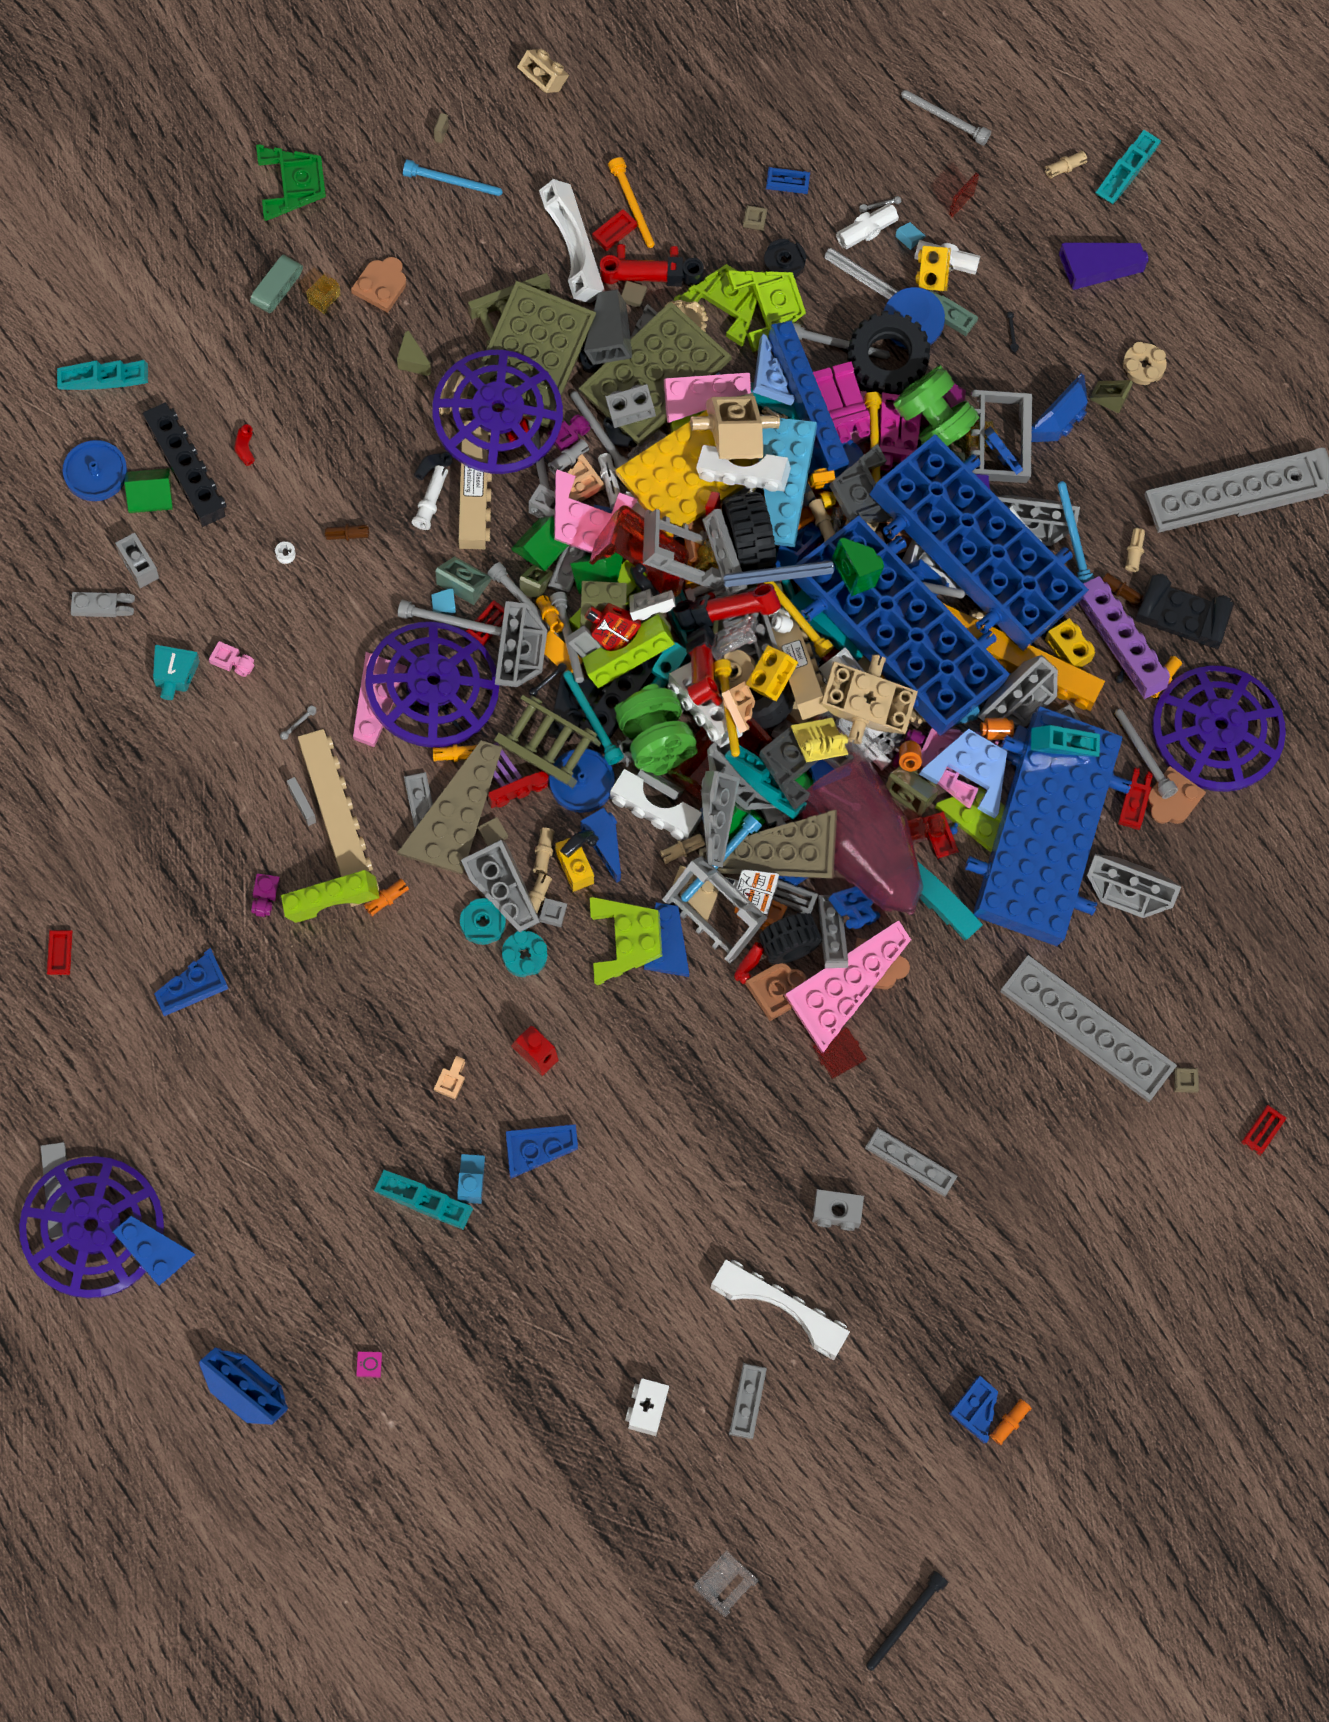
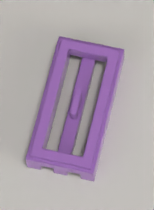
M501 750L500 758L515 777L512 779L498 760L497 767L508 783L505 784L496 770L493 778L500 787H503L521 779L522 776L504 751Z

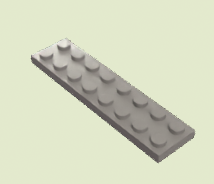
M1029 955L1000 991L1147 1102L1151 1101L1177 1066Z

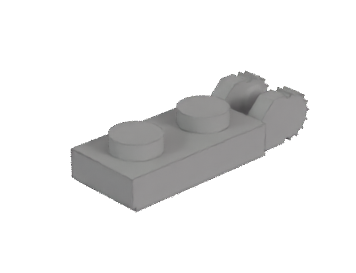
M72 592L71 615L89 617L130 616L134 614V609L128 606L117 607V603H133L135 596L128 593L117 595V593Z

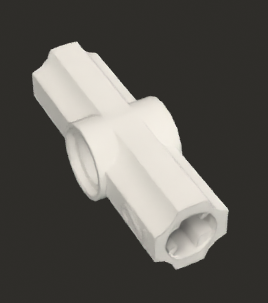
M888 203L871 214L869 212L861 214L853 224L837 232L836 237L840 246L848 249L864 239L870 241L875 238L882 229L898 221L899 216L895 207Z
M919 240L914 259L918 260L919 250H922L923 246L951 248L949 272L955 269L976 274L980 260L979 255L960 251L957 246L950 243H944L940 246ZM935 251L929 255L930 262L934 264L939 259V255Z

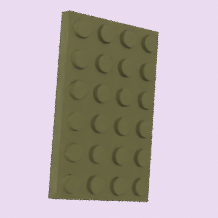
M516 281L486 350L517 352L534 360L549 373L562 396L596 316V312ZM499 355L484 356L479 368L498 365ZM508 356L507 366L520 370L530 378L540 373L527 362ZM497 371L487 372L477 377L484 384L496 382ZM506 372L505 383L515 388L524 383L521 378ZM544 380L536 385L542 395L544 409L555 411L556 401L554 393L548 381ZM471 384L468 391V396L472 398L478 391L473 384ZM531 389L521 395L524 405L537 407L536 398ZM496 403L493 405L494 407L504 410V406L502 404ZM524 414L523 418L534 422L536 416ZM543 418L541 425L548 428L551 419Z
M672 302L668 303L630 339L632 348L631 359L605 363L579 387L580 393L605 416L611 418L605 396H609L615 391L629 390L635 385L647 384L656 416L619 427L627 436L632 437L639 447L667 421L664 379L716 375L732 359L727 351ZM639 399L636 403L642 404L645 402V399ZM618 405V406L615 407V409H616V410H621V409H623L625 406H624V405Z

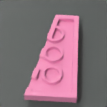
M750 373L664 379L667 423L707 410L706 401L711 397H737L750 394Z
M366 652L353 739L375 747L383 725L375 717L366 696V669L372 655ZM378 656L373 675L387 674L391 660ZM397 663L394 673H407L408 668ZM394 682L397 694L402 682ZM387 683L373 684L376 700L382 711L388 715L393 701L389 695Z

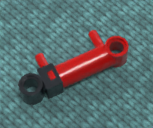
M619 244L617 246V257L614 255L604 256L600 261L599 268L601 280L606 284H614L617 281L667 282V286L682 287V281L690 287L698 285L703 280L704 265L698 258H689L683 263V257H678L677 246L670 247L668 261L625 259V245Z
M759 583L754 591L716 598L714 593L709 592L707 596L697 597L694 602L692 600H684L677 603L673 611L681 629L687 631L697 626L700 628L705 624L713 626L717 620L758 612L762 615L773 614L780 609L781 603L772 584Z
M705 624L686 636L688 642L686 644V653L691 657L692 684L687 687V690L696 705L699 706L711 699L716 706L722 704L723 699L719 696V690L714 681L713 665L716 661L715 658L718 657V649L715 646L717 638L713 630Z

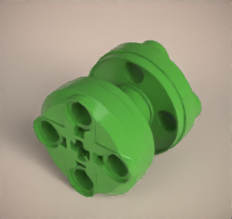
M941 365L909 385L893 402L895 409L905 421L922 413L930 423L918 436L922 445L936 434L948 446L964 436L979 419L978 412L967 400L951 408L942 397L953 387L954 382Z
M650 684L616 705V720L625 736L634 739L631 743L630 751L634 764L638 769L653 773L656 776L664 775L698 752L692 730L686 723L678 721L682 714V709L677 694L673 690L659 687L658 684Z

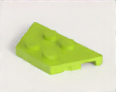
M981 786L977 787L979 789L971 808H967L955 797L936 804L935 808L938 811H943L948 819L953 823H957L958 827L988 851H992L1005 805L1000 802L999 813L995 819L977 809L986 793V790Z

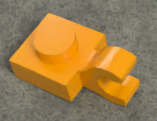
M827 468L815 470L809 477L810 487L813 486L814 489L823 488L825 484L832 483L835 480L834 470L827 471Z

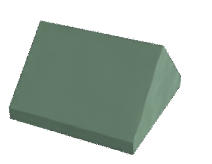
M455 556L437 567L435 571L437 585L446 590L453 588L456 596L472 605H475L491 581L487 574Z

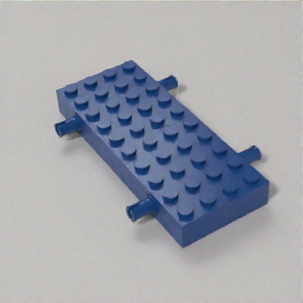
M935 434L881 478L869 494L894 519L883 528V532L887 535L891 531V534L887 537L893 539L904 529L986 613L980 621L976 622L977 629L979 630L984 625L980 632L985 634L997 624L1024 651L1079 603L1089 589L1064 565L1068 560L1072 559L1071 551L1065 555L1064 553L1068 551V548L1063 547L1054 555L972 472L980 466L979 458L973 462V459L977 456L971 454L969 458L962 462Z
M857 516L795 565L832 561L839 539L846 538L873 548L876 554L882 558L884 568L876 586L851 596L835 565L832 574L795 578L793 580L814 601L805 609H802L801 614L804 618L808 616L806 620L810 622L823 611L870 662L872 655H879V659L881 657L886 658L881 674L888 681L918 691L913 708L941 736L1005 684L1010 674L986 649L995 643L997 638L995 634L990 637L989 635L992 634V631L988 630L987 633L976 639L896 555L907 546L905 540L903 539L899 542L902 537L898 535L886 544L860 516Z
M1039 706L1032 714L1024 742L1008 735L1004 737L1002 742L1004 744L1001 745V749L1019 754L1020 758L988 863L969 856L966 862L967 865H965V870L983 875L982 885L973 911L975 917L1058 946L1065 940L1074 909L1093 916L1097 902L1080 897L1078 892L1108 788L1115 789L1124 794L1128 793L1131 786H1128L1132 784L1131 780L1118 777L1113 773L1122 736ZM1052 725L1100 734L1099 757L1032 751V728Z

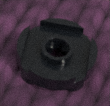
M789 239L775 240L767 247L763 261L764 267L767 272H793L794 278L804 272L806 262L805 250L797 242L796 244L789 242ZM784 256L786 259L790 258L788 263L781 262V257Z

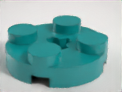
M486 898L473 900L461 912V931L470 942L480 945L490 944L498 941L505 930L506 918ZM482 916L489 921V924H486L484 927L476 923Z
M516 931L515 934L508 937L502 947V960L506 969L518 977L538 974L547 962V945L539 935L530 931ZM525 949L529 950V954L531 956L529 958L525 957L524 959H521V953L519 951Z

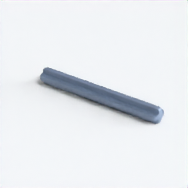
M832 561L729 573L724 575L723 580L725 587L827 575L834 572V565Z

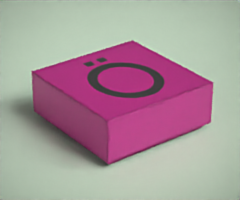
M358 1352L356 1376L381 1378L382 1352Z

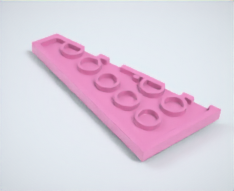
M899 920L849 952L848 968H824L784 995L821 1053L826 1050L848 1019L851 1018L873 987L883 977L887 969L911 941Z

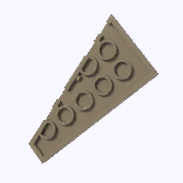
M482 740L479 742L397 852V855L454 873L463 874L464 866L461 859L469 855L502 747Z
M837 810L747 835L723 862V867H718L717 871L721 874H741L742 870L776 873L779 876L833 879ZM706 848L699 849V857L703 856L707 860Z

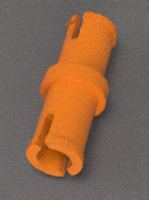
M400 878L386 890H380V898L365 903L364 907L368 909L366 911L373 917L374 914L385 906H391L394 904L393 901L409 891L408 886H405L406 883Z
M1019 1399L1011 1411L1002 1416L1003 1420L989 1436L996 1443L1002 1445L1010 1433L1019 1428L1018 1424L1032 1408L1025 1401Z

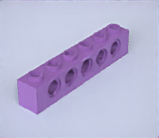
M1100 576L1084 583L1089 591L1081 599L1079 605L1142 697L1146 699L1166 689L1170 678L1169 671L1165 666L1162 667L1156 652L1148 647L1144 635L1135 628L1133 619L1123 611L1120 600L1114 598L1108 583L1103 582ZM1143 669H1149L1151 672H1146Z

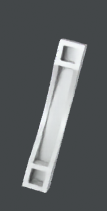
M553 179L539 190L544 208L559 227L568 247L571 262L568 283L573 299L592 303L597 299L599 292H605L571 184Z
M725 1260L711 1284L712 1290L730 1300L757 1299L782 1308L792 1315L803 1327L813 1349L832 1360L836 1358L850 1331L846 1330L847 1326L837 1320L832 1322L826 1318V1314L817 1308L812 1310L805 1306L806 1303L799 1297L793 1296L791 1298L784 1294L785 1290L780 1286L767 1284L764 1282V1278L755 1272L748 1273L743 1270L744 1266L739 1262Z

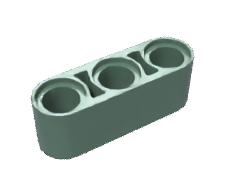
M282 255L254 290L250 302L267 313L273 312L301 275L303 265L286 255Z

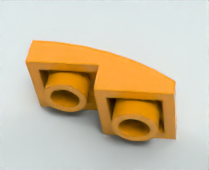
M549 630L547 632L544 655L557 666L560 663H564L567 667L566 670L573 673L566 643ZM578 655L579 662H580V664H581V663L583 662V660H582V658Z

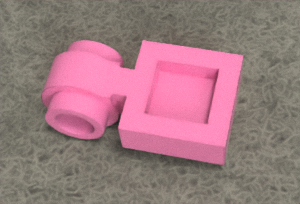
M220 641L209 658L210 664L229 672L234 665V671L243 677L250 674L254 668L253 658L248 655L238 657L240 654L239 649Z

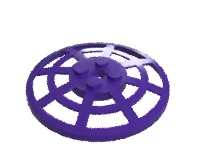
M486 350L464 357L447 370L435 390L432 418L440 442L456 460L480 472L507 474L532 466L550 451L561 430L563 404L556 383L540 364L517 352ZM499 355L498 365L484 366L473 372L465 365L466 362L479 357ZM508 356L527 362L540 373L530 378L520 370L507 366ZM458 370L465 378L458 385L454 397L451 399H440L446 381L453 372ZM497 371L496 382L484 384L477 377L487 372ZM506 372L521 378L524 383L516 388L505 383ZM544 380L548 381L554 393L556 411L544 409L542 395L536 386ZM471 382L478 390L473 399H460L464 388ZM531 389L535 395L537 407L524 405L521 395ZM499 403L504 406V410L495 412L492 406ZM452 407L453 418L459 432L450 440L441 425L439 408ZM459 408H472L474 419L466 426L461 420ZM524 414L536 416L532 427L527 433L519 425ZM543 418L555 420L550 437L538 450L531 438L538 431ZM478 427H481L483 430L491 433L490 443L478 439L471 433ZM512 430L519 438L509 443L499 444V435ZM466 438L472 444L489 450L488 463L468 457L458 450L456 446ZM524 444L531 454L526 459L515 463L497 464L498 451L512 450Z
M418 622L395 630L386 636L376 647L366 669V696L375 717L394 736L408 743L423 747H447L459 744L474 736L489 721L494 712L499 693V685H495L496 667L488 651L472 635L446 623ZM428 628L429 637L415 639L405 645L394 639L399 634L408 630ZM438 628L455 632L468 639L471 643L462 648L452 641L438 638ZM429 644V654L419 658L410 651L411 648L418 645ZM438 644L450 647L458 653L450 659L439 655ZM389 645L397 652L389 663L387 674L373 675L377 657L382 649ZM477 649L482 652L489 664L492 680L481 679L477 666L470 656ZM401 656L411 663L407 673H394L395 666ZM465 659L471 668L473 677L460 676L456 665ZM435 676L439 679V683L432 685L428 682L427 678ZM394 682H406L410 694L403 701L395 690ZM387 683L389 695L396 705L388 715L382 711L376 700L373 684ZM460 685L473 686L471 696L464 704L457 696ZM480 687L491 689L492 696L489 706L478 720L470 709L477 699ZM415 701L429 706V716L419 714L409 707ZM451 702L457 709L456 712L449 715L438 716V706ZM404 713L416 721L428 724V737L410 733L397 726L394 722ZM463 716L471 725L470 728L456 735L437 738L438 724L449 723Z
M1226 666L1199 667L1175 678L1159 697L1152 720L1155 745L1167 766H1171L1201 789L1228 792L1240 790L1263 779L1280 758L1286 736L1282 710L1270 690L1250 674ZM1205 672H1226L1240 676L1241 679L1237 685L1223 681L1210 682ZM1192 675H1197L1201 685L1191 689L1182 699L1169 695L1181 681ZM1249 681L1265 693L1274 708L1263 709L1257 699L1245 690ZM1213 688H1226L1234 692L1229 700L1217 698ZM1203 690L1208 699L1201 707L1188 702L1194 695ZM1242 695L1252 703L1256 711L1244 712L1237 704ZM1164 703L1177 707L1174 718L1175 732L1162 736L1161 714ZM1183 710L1195 715L1194 726L1182 729ZM1278 716L1280 735L1277 748L1274 750L1265 743L1267 736L1266 718ZM1260 719L1261 731L1259 738L1247 732L1248 721ZM1215 721H1224L1227 728L1219 729ZM1196 735L1199 741L1205 745L1201 753H1198L1191 747L1186 739L1187 737ZM1179 740L1183 749L1196 760L1191 772L1184 769L1173 758L1166 747L1167 744ZM1243 740L1254 746L1248 754L1238 758L1235 747ZM1212 750L1227 751L1229 761H1217L1208 757ZM1259 751H1262L1271 758L1260 771L1244 779L1241 765L1252 760ZM1204 765L1218 769L1232 768L1235 781L1216 782L1198 776Z
M98 1156L81 1157L56 1166L34 1185L21 1211L19 1223L20 1242L29 1266L48 1286L60 1293L73 1297L87 1299L102 1298L129 1288L141 1279L146 1271L140 1266L128 1277L121 1264L131 1254L125 1249L119 1257H116L111 1246L117 1237L112 1231L120 1225L118 1214L129 1207L132 1208L134 1218L142 1222L137 1203L150 1197L156 1214V1231L163 1235L164 1217L155 1190L136 1169L111 1158ZM83 1163L103 1164L99 1176H84L71 1181L63 1171L71 1166ZM112 1166L121 1168L131 1174L142 1184L144 1189L132 1195L123 1185L109 1179ZM55 1175L61 1187L52 1194L44 1209L30 1207L39 1189ZM85 1183H97L94 1196L80 1198L74 1187ZM106 1186L116 1189L125 1199L112 1205L103 1198ZM66 1192L72 1204L65 1213L51 1211L58 1198ZM27 1217L41 1219V1237L45 1248L35 1255H32L27 1240ZM95 1219L98 1222V1227L94 1231H87L84 1228L87 1220ZM48 1220L62 1223L63 1236L52 1243L48 1234ZM69 1244L78 1251L76 1264L66 1261L56 1251ZM102 1252L108 1261L105 1265L85 1267L88 1254ZM51 1256L61 1267L73 1272L71 1286L63 1285L54 1280L38 1264ZM113 1270L120 1281L113 1286L102 1289H80L83 1275H96Z

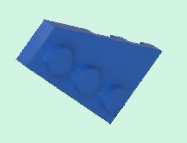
M656 903L655 910L660 912L662 957L645 964L644 970L689 977L679 908L674 905Z
M129 1216L112 1231L158 1286L196 1255L132 1216Z

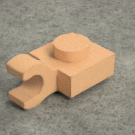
M456 1056L450 1071L443 1068L434 1091L456 1100L465 1080V1077L460 1075L466 1063L464 1062L465 1059Z

